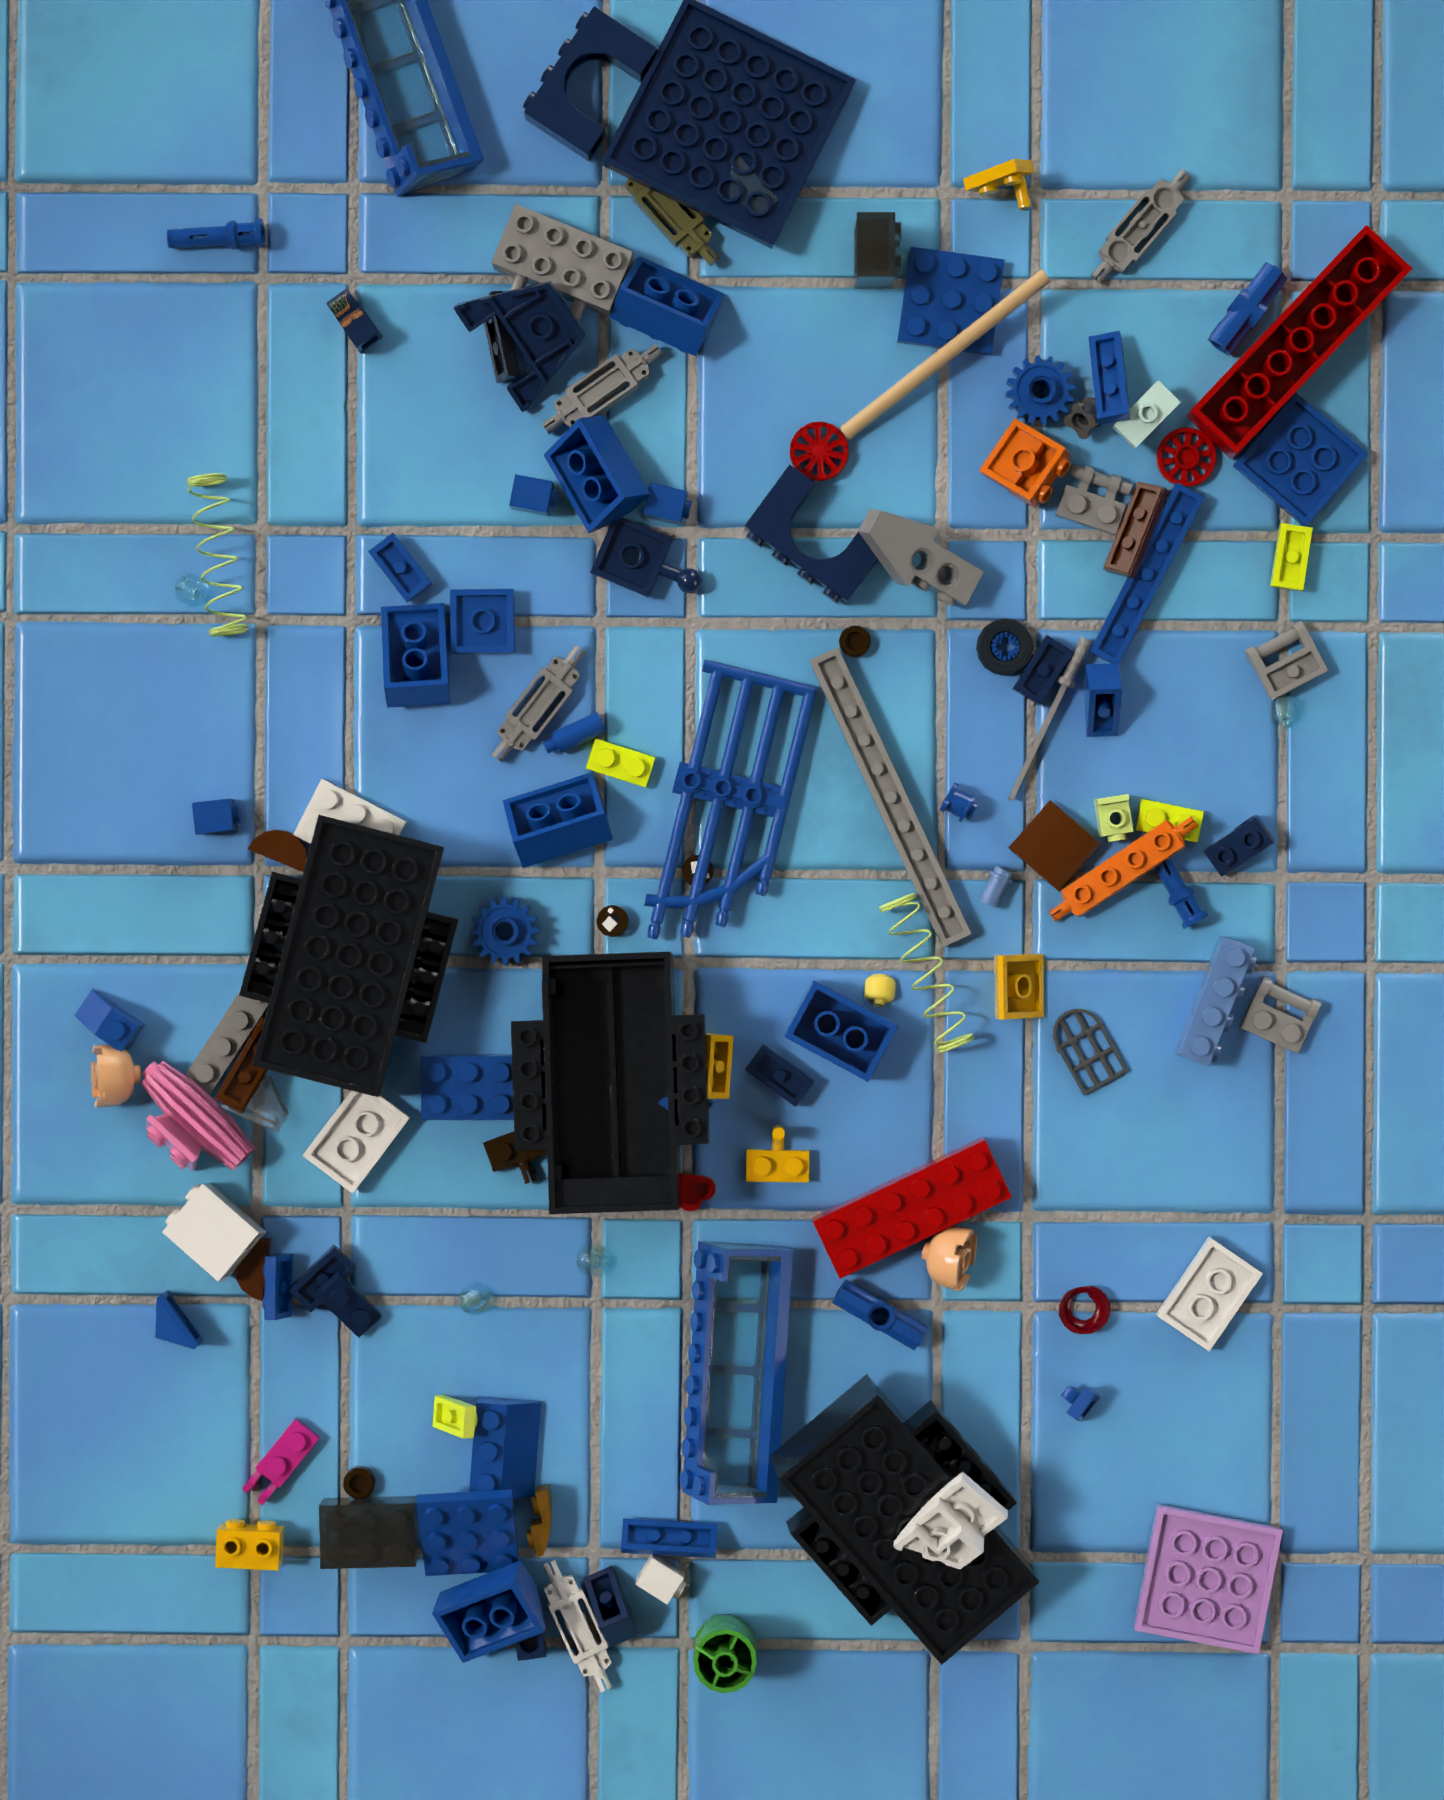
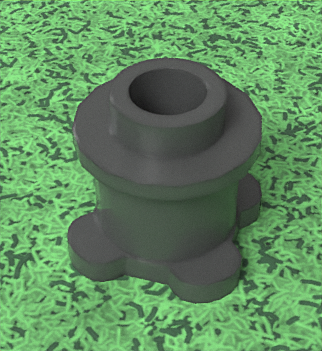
M1087 397L1081 402H1076L1072 405V412L1064 418L1065 425L1074 429L1081 439H1087L1091 435L1090 431L1092 428L1101 426L1097 420L1095 398Z

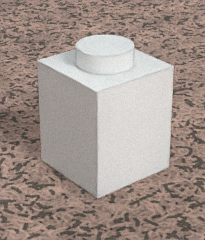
M650 1555L637 1575L635 1585L668 1605L672 1597L678 1599L686 1586V1582L683 1581L685 1571L660 1555Z

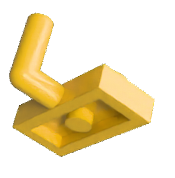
M1012 159L963 178L965 190L979 192L980 196L994 194L998 192L997 187L1004 184L1005 186L1014 185L1019 210L1031 207L1025 176L1035 173L1032 160Z
M775 1125L772 1128V1149H746V1182L809 1183V1150H784V1128L781 1125Z

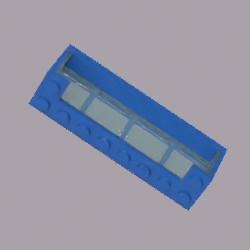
M323 0L325 7L331 12L334 33L341 40L345 64L348 68H351L355 79V92L363 101L367 125L373 129L377 153L384 160L387 168V181L390 187L394 188L396 196H403L475 170L484 160L428 1Z
M698 1241V1250L694 1254L696 1281L692 1286L694 1313L690 1317L692 1344L688 1349L690 1376L686 1380L688 1407H686L684 1412V1421L687 1426L686 1438L682 1443V1452L685 1458L684 1470H682L680 1475V1484L683 1488V1493L707 1505L777 1503L779 1479L770 1455L781 1447L793 1250L770 1245Z

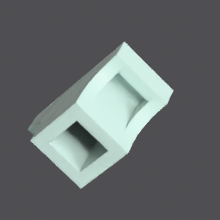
M1158 380L1130 408L1131 419L1118 421L1112 428L1135 449L1181 402Z

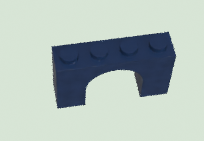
M595 6L589 14L584 12L579 18L575 27L578 31L572 40L567 38L558 52V55L561 57L554 67L549 65L540 80L543 84L537 93L532 91L523 105V108H525V119L588 162L605 138L606 132L603 126L577 110L568 100L566 85L570 75L578 66L585 62L601 60L615 65L641 83L658 51L657 47Z
M789 464L745 524L744 529L749 532L746 537L760 548L763 544L774 551L771 556L784 566H787L790 562L799 569L797 575L810 585L817 582L825 588L822 593L836 604L840 600L846 604L878 561V558L859 532L842 553L829 559L809 557L797 548L791 536L790 524L796 511L815 487V482Z

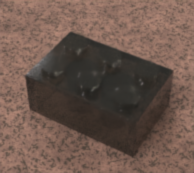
M417 1496L366 1497L363 1499H354L352 1497L323 1498L319 1504L320 1569L416 1567L419 1560Z

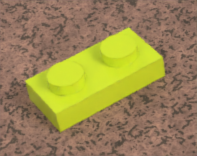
M1285 523L1279 524L1270 587L1303 591L1313 528Z
M595 738L586 769L646 788L655 757Z
M1140 799L1134 830L1148 833L1166 820L1178 826L1192 816L1199 827L1183 838L1185 841L1198 843L1204 811Z
M435 1395L432 1427L462 1439L474 1438V1431L478 1422L476 1406L447 1395Z

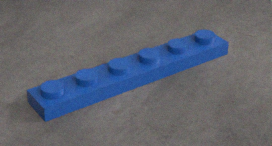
M1175 483L1162 508L1135 579L1126 578L1089 653L1110 664L1118 663L1119 665L1204 500V496L1179 483Z

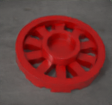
M819 421L803 426L796 432L790 444V460L793 467L812 481L822 482L836 477L844 469L848 460V442L844 434L830 423ZM827 428L828 431L822 440L820 429ZM814 429L815 440L807 433V430ZM833 434L839 437L838 440L828 443ZM803 437L809 445L798 443V438ZM842 446L844 449L842 453L832 451V449ZM796 450L806 452L801 456H795ZM830 457L840 459L841 464L836 466ZM809 460L805 469L800 468L799 464L801 462ZM824 464L831 469V473L828 475L824 473ZM814 465L818 467V474L816 476L811 474Z
M1190 427L1175 429L1168 433L1158 446L1156 453L1157 468L1162 477L1170 484L1175 485V483H1179L1185 487L1196 486L1206 480L1214 469L1216 463L1215 447L1210 438L1198 429ZM1178 434L1184 435L1183 445L1178 438ZM1196 435L1198 440L1191 445V436ZM1171 440L1176 449L1167 446V441ZM1202 444L1207 445V450H1197ZM1162 452L1170 454L1173 457L1163 459ZM1209 457L1210 463L1207 464L1199 460V458ZM1175 463L1174 467L1169 472H1166L1164 466ZM1195 466L1203 469L1205 473L1199 475ZM1181 469L1180 480L1174 479L1175 473ZM1188 470L1193 477V481L1190 482L1187 481Z

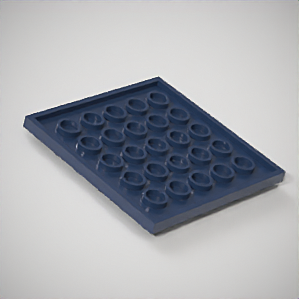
M683 0L601 161V165L772 249L855 85L856 79L696 0Z

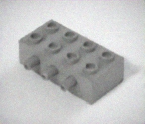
M515 204L491 263L495 271L515 278L510 290L525 287L526 283L534 285L551 281L562 298L573 302L570 311L575 319L580 321L585 307L610 317L618 290L634 262V253Z

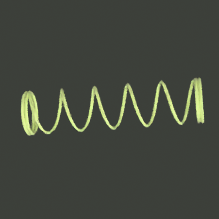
M223 473L197 475L186 480L188 482L187 485H189L187 490L192 495L207 499L224 500L199 510L192 517V521L200 526L228 529L201 541L197 545L196 550L207 556L233 559L206 570L200 579L214 586L238 588L210 600L204 608L210 613L242 618L221 627L209 629L208 635L212 637L229 636L249 631L248 625L237 624L245 621L247 616L208 609V605L212 602L243 589L240 585L214 583L203 578L207 573L234 563L239 559L236 556L212 554L199 549L203 543L234 531L233 527L204 524L195 520L198 514L231 500L227 497L207 496L191 491V487L210 486L226 482L227 475Z
M911 893L886 903L878 909L883 913L898 906H918L908 916L895 924L888 933L890 935L919 932L929 933L924 940L906 952L900 958V962L940 960V963L918 979L911 986V989L952 988L947 995L925 1010L922 1015L925 1018L954 1014L963 1016L953 1027L934 1040V1044L939 1045L936 1048L937 1052L943 1053L974 1040L975 1037L973 1036L974 1034L969 1033L950 1041L938 1042L964 1021L966 1015L959 1011L926 1015L930 1010L953 993L955 987L950 984L915 987L941 966L943 959L940 957H924L903 960L907 955L925 943L932 934L927 929L892 933L895 928L913 916L921 906L918 902H910L917 899L916 893Z

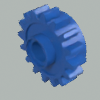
M1039 355L1035 356L1034 364L1024 359L1022 361L1023 370L1018 367L1012 370L1016 379L1008 378L1006 382L1008 386L1012 387V390L1005 393L1006 398H1012L1013 400L1008 407L1009 410L1017 409L1019 413L1016 418L1018 420L1023 417L1028 418V425L1030 426L1037 420L1041 427H1044L1049 418L1053 423H1056L1059 420L1058 412L1066 415L1069 411L1064 404H1072L1075 399L1068 395L1069 392L1074 391L1076 388L1075 385L1067 383L1072 373L1063 374L1061 370L1064 363L1061 362L1055 367L1052 365L1053 357L1050 356L1045 363L1041 362ZM1036 384L1044 385L1048 390V396L1043 399L1035 397L1032 392V386Z
M504 896L499 905L494 899L489 900L491 908L487 909L480 906L479 910L483 914L482 917L472 918V921L478 924L477 929L470 930V934L478 935V940L473 943V946L482 945L484 949L481 951L480 956L484 957L488 953L491 954L492 964H495L498 958H502L503 965L508 966L511 957H513L516 963L521 962L520 954L524 953L530 956L532 953L528 946L530 944H538V941L532 938L533 934L540 932V928L533 927L532 924L538 918L537 916H528L527 913L531 908L529 905L522 909L519 907L520 899L516 898L512 904H508L507 896ZM502 922H508L513 926L514 934L509 940H503L497 934V928Z

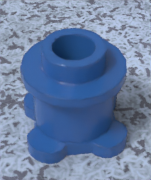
M954 783L939 810L942 812L947 810L959 817V822H962L964 817L970 820L979 803L974 801L977 795L973 794L971 796L959 789V784Z

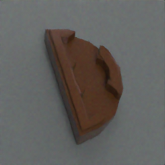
M282 830L263 832L254 838L247 848L250 851L304 872L308 857L306 848L302 841L290 832Z
M272 1237L261 1238L235 1269L236 1279L241 1289L250 1297L261 1301L265 1291L263 1266L265 1264V1256L270 1255Z

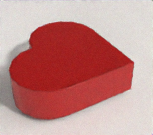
M681 1173V1208L686 1211H695L701 1206L702 1201L711 1199L716 1191L713 1179L705 1175Z

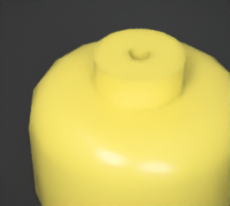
M885 974L871 975L865 981L864 998L867 1001L873 1002L875 1007H885V1003H891L895 999V980Z

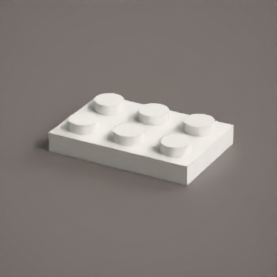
M321 779L293 835L311 844L318 815L396 835H401L407 821Z
M351 1091L302 1156L353 1194L411 1117L381 1094L379 1097Z
M1208 1237L1156 1315L1210 1352L1263 1273Z

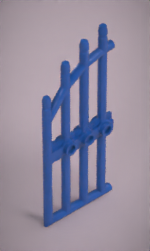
M704 660L702 672L710 673L711 676L689 764L679 762L672 793L680 794L681 798L657 895L647 894L644 906L653 907L650 919L651 924L648 927V938L657 940L659 937L660 925L663 923L666 908H686L683 917L684 923L681 925V936L690 938L694 930L693 923L696 921L699 907L720 900L718 907L719 912L716 915V925L725 927L729 920L728 913L731 911L735 893L758 875L760 879L756 885V894L766 896L818 687ZM723 677L742 682L720 771L701 767L722 680ZM755 684L771 688L772 692L751 777L748 779L732 775ZM784 692L803 696L782 784L777 786L763 782V777ZM693 798L712 802L689 896H669ZM724 805L741 809L742 814L725 883L703 892ZM758 813L773 817L764 855L740 873L754 814Z

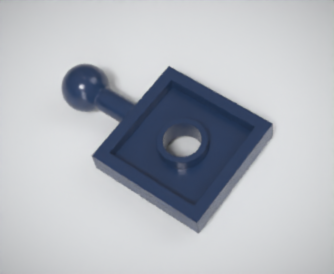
M623 517L610 524L590 571V574L647 598L650 596L658 575L677 582L680 590L689 594L697 592L702 585V576L697 570L687 568L681 571L664 563L673 541L672 538ZM633 547L640 551L641 558L637 564L628 565L623 561L622 555L627 548Z

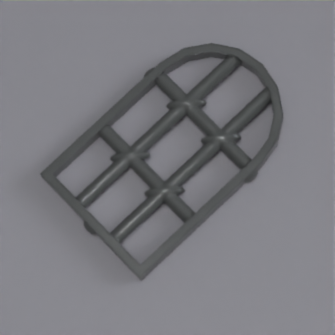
M1072 1009L1065 1011L1058 1017L1053 1026V1039L1057 1047L1056 1050L1061 1054L1083 1095L1102 1085L1108 1084L1109 1081L1128 1071L1106 1033L1103 1023L1093 1013L1085 1009ZM1079 1012L1090 1015L1097 1024L1087 1028ZM1071 1013H1074L1082 1028L1080 1029L1082 1032L1072 1037L1063 1021V1018ZM1059 1024L1067 1036L1065 1038L1067 1041L1060 1045L1056 1037ZM1099 1028L1110 1045L1109 1048L1102 1052L1092 1037V1032ZM1084 1036H1087L1095 1051V1056L1088 1060H1085L1077 1045V1040ZM1070 1044L1080 1059V1064L1074 1068L1071 1067L1062 1051L1063 1048ZM1112 1051L1122 1067V1070L1113 1074L1105 1060L1107 1058L1105 1055ZM1098 1059L1109 1076L1099 1083L1090 1069L1092 1067L1090 1064ZM1082 1068H1085L1094 1086L1087 1090H1084L1075 1072Z

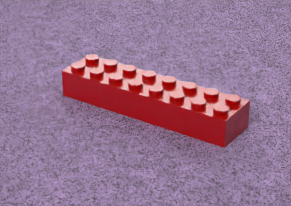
M1365 225L1185 416L1232 459L1413 268L1370 227Z

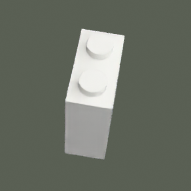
M203 1183L201 1186L197 1184L186 1195L185 1199L188 1201L182 1209L179 1210L177 1208L168 1216L165 1221L167 1227L162 1233L218 1282L225 1281L265 1235L266 1231L211 1183Z

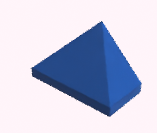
M167 1290L157 1297L155 1338L195 1349L204 1340Z

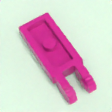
M295 1418L256 1466L255 1469L257 1470L242 1487V1490L246 1493L251 1491L263 1474L272 1482L267 1489L262 1491L257 1500L258 1503L263 1505L275 1489L282 1486L319 1440L320 1436L299 1419Z

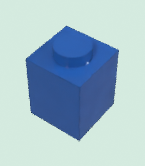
M515 474L509 506L514 510L549 516L550 509L556 508L559 491L554 490L553 481Z
M650 483L648 489L650 495L646 498L643 516L681 526L682 518H689L692 501L687 500V491Z
M228 798L192 803L196 835L237 831V824L242 823L241 808L239 804L235 805L234 799Z

